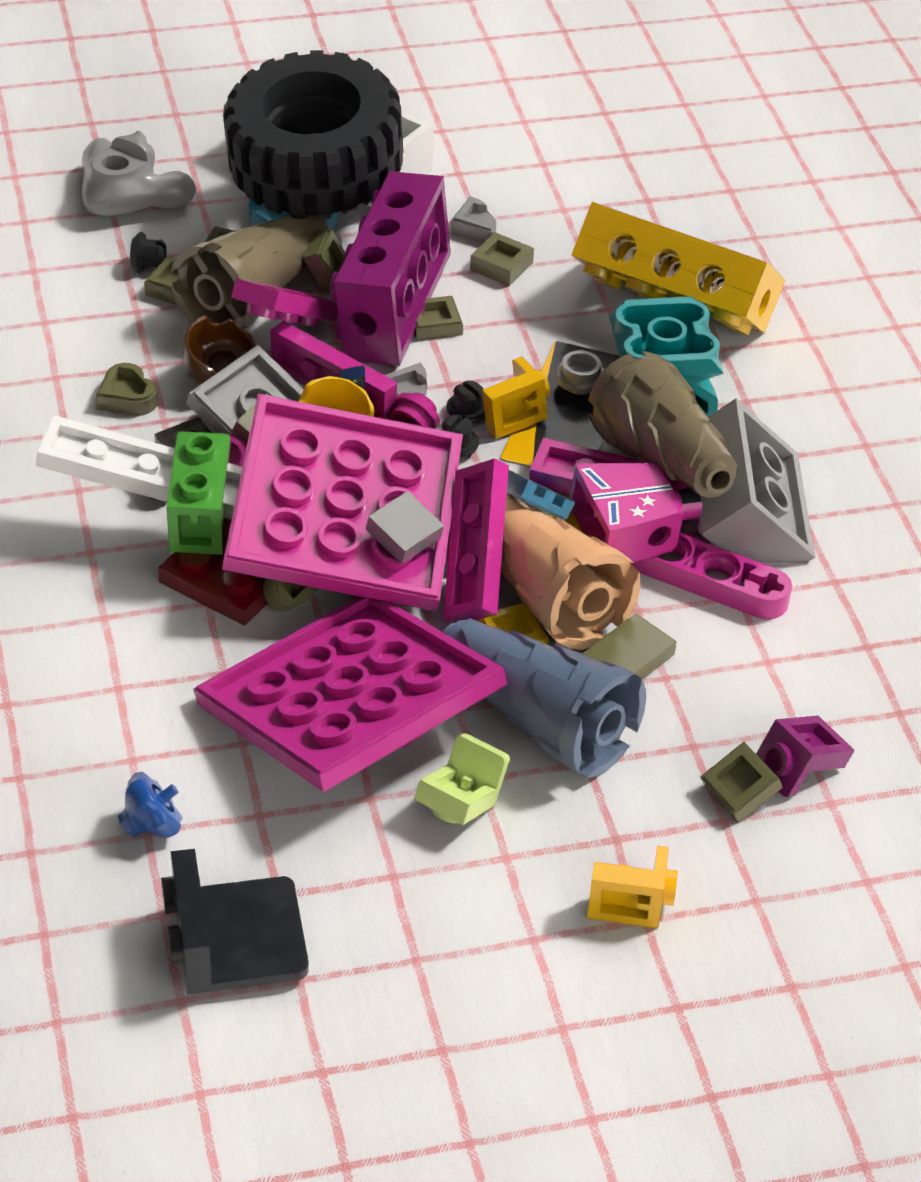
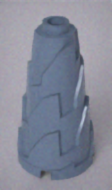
M471 618L451 623L443 630V633L504 668L507 685L483 699L507 714L505 719L534 738L545 752L569 769L585 778L598 776L617 763L630 747L629 744L619 740L625 727L638 732L646 706L644 682L641 677L632 671L606 661L601 663L557 643L552 647L512 629L508 633Z

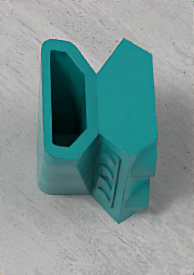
M693 297L623 300L609 315L620 358L629 353L635 359L647 357L641 351L660 355L672 363L692 387L695 393V400L705 414L710 416L718 410V399L709 379L724 373L718 357L720 342L717 337L711 334L709 328L710 311L708 307L696 301Z

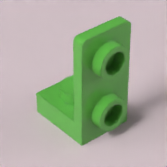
M179 432L177 434L166 505L169 552L223 554L225 541L223 499L231 446L230 435L205 432Z

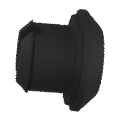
M139 232L131 241L130 262L138 274H141L145 267L157 268L167 257V246L162 239H147L144 232Z
M471 380L462 382V385H456L453 389L454 395L448 399L446 404L447 413L450 416H462V421L464 418H468L472 423L483 420L485 418L482 393L484 388Z
M452 415L442 422V430L463 434L460 458H463L477 450L479 439L475 432L472 431L473 423L471 420L464 418L462 421V416Z

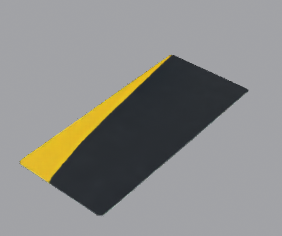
M555 341L541 370L546 376L550 387V396L546 398L548 419L511 433L501 454V459L531 467L543 438L600 450L604 439L594 429L589 418V414L593 417L594 408L588 401L590 393L576 395L562 388L556 380V370L563 357L572 351L582 350L595 354L601 360L604 370L612 362L619 359L620 356Z

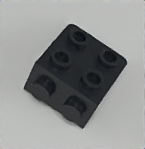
M195 848L170 851L172 876L161 878L163 907L165 914L176 913L177 925L167 926L171 964L183 962L187 995L295 981L307 976L309 960L295 884L291 878L279 876L201 886Z

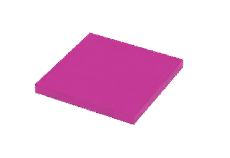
M258 394L222 570L437 611L452 516L456 470H458L463 434ZM406 491H409L444 525L439 540L401 564L365 528L369 515Z
M359 596L199 684L193 690L197 705L324 793L507 685L503 667L391 602Z

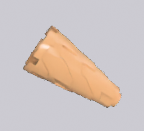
M507 493L501 573L516 588L523 604L540 621L555 641L569 649L582 650L590 648L606 636L602 630L609 624L613 623L618 627L632 614L640 592L639 571L630 564V562H634L619 550L596 537H588L561 518L556 517L553 519L544 511L534 506H528Z

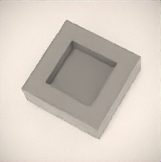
M406 491L369 515L365 529L403 564L439 540L444 525L409 491Z

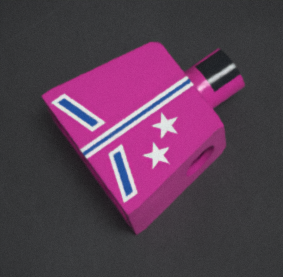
M654 463L575 464L569 500L575 502L571 511L582 533L590 538L593 536L622 552L633 562L671 552L677 546L682 520L696 519L701 516V496L690 488L673 490L660 466Z

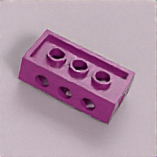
M389 171L381 189H376L374 192L372 207L368 215L362 216L360 220L358 235L354 243L347 245L344 263L340 271L334 272L332 275L330 297L332 301H337L338 308L335 325L336 338L342 340L343 353L359 362L400 366L415 334L417 319L420 313L423 316L426 310V299L431 298L451 254L444 176Z

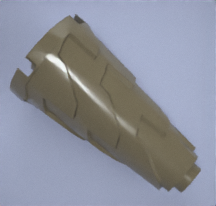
M289 213L278 219L221 235L208 242H198L182 251L176 257L171 272L179 269V279L171 283V287L182 313L190 323L205 315L210 322L221 323L227 319H232L236 326L242 329L249 326L256 316L246 312L249 303L231 298L236 278L284 288L288 282L307 266L303 259L304 253L315 231L328 227L326 221L323 218L318 219L317 215H306L305 219L292 218Z
M644 351L641 352L647 357L635 359L629 353L612 362L594 383L588 399L594 406L593 417L589 414L590 421L605 442L635 457L641 463H654L660 466L664 475L668 478L681 482L701 496L713 498L727 492L734 483L738 465L727 450V443L724 437L713 426L709 417L697 404L694 390L679 370L660 355Z

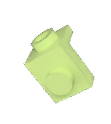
M463 733L455 739L448 764L420 779L414 800L431 808L433 814L439 819L449 823L464 825L495 806L510 761L509 755L467 733Z

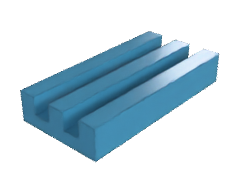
M511 470L508 471L507 493L562 520L568 518L575 502Z

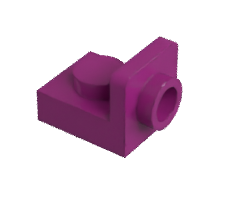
M819 715L775 719L756 755L779 778L783 788L778 792L784 797H791L797 794L809 772L845 768L855 750Z

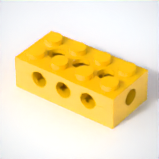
M591 202L571 254L572 257L584 264L582 272L595 277L594 280L598 283L620 290L622 284L625 283L624 287L637 292L636 295L643 299L693 297L696 301L706 305L710 314H712V318L721 322L723 327L746 336L749 335L751 328L763 333L766 332L786 281L768 262L595 202Z

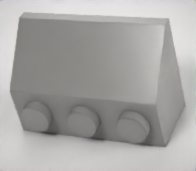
M735 398L708 416L713 426L724 437L727 443V450L738 466L734 483L727 492L713 498L701 496L702 512L699 517L700 521L697 524L699 534L704 542L758 562L807 563L815 558L798 453Z

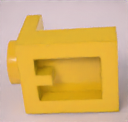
M522 356L512 360L513 378L482 390L486 428L495 439L548 419L546 398L550 396L548 380L540 369L535 370Z
M657 845L654 870L636 868L624 864L615 865L594 862L587 919L658 929L662 905L674 906L678 870L667 869L669 847Z

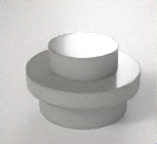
M582 350L572 351L566 354L558 365L556 380L565 390L576 395H585L591 393L594 383L604 371V368L601 365V360L595 354Z

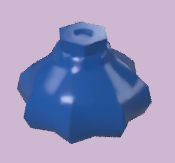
M143 771L134 773L128 780L125 792V808L117 816L119 824L132 837L142 833H149L158 837L169 838L178 834L181 828L180 822L183 818L175 807L172 798L179 791L173 784L163 790L156 780L151 779Z

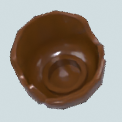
M204 315L186 329L182 357L189 376L201 385L256 347V344L251 334L236 326L232 319H227L221 323L210 322L208 317Z

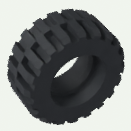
M310 50V54L298 55V52L285 54L284 59L275 61L272 58L263 62L259 70L251 69L241 78L240 83H236L227 97L228 100L223 109V121L229 171L232 173L236 186L250 200L259 206L264 203L265 208L273 213L280 215L284 211L290 213L292 218L305 219L306 215H317L318 219L331 218V213L340 211L344 215L354 212L359 204L364 203L367 206L372 203L375 190L381 189L389 171L400 172L404 150L399 94L390 83V80L378 68L373 70V66L361 58L355 61L348 54L335 52L334 55L324 54L323 50Z

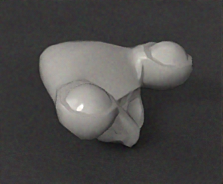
M139 130L130 135L116 137L112 142L105 138H96L83 151L81 161L84 168L82 199L84 207L95 215L115 216L132 213L152 206L166 209L182 207L192 201L196 194V186L191 177L181 171H170L160 175L154 174L155 154L153 147L147 143L146 136Z

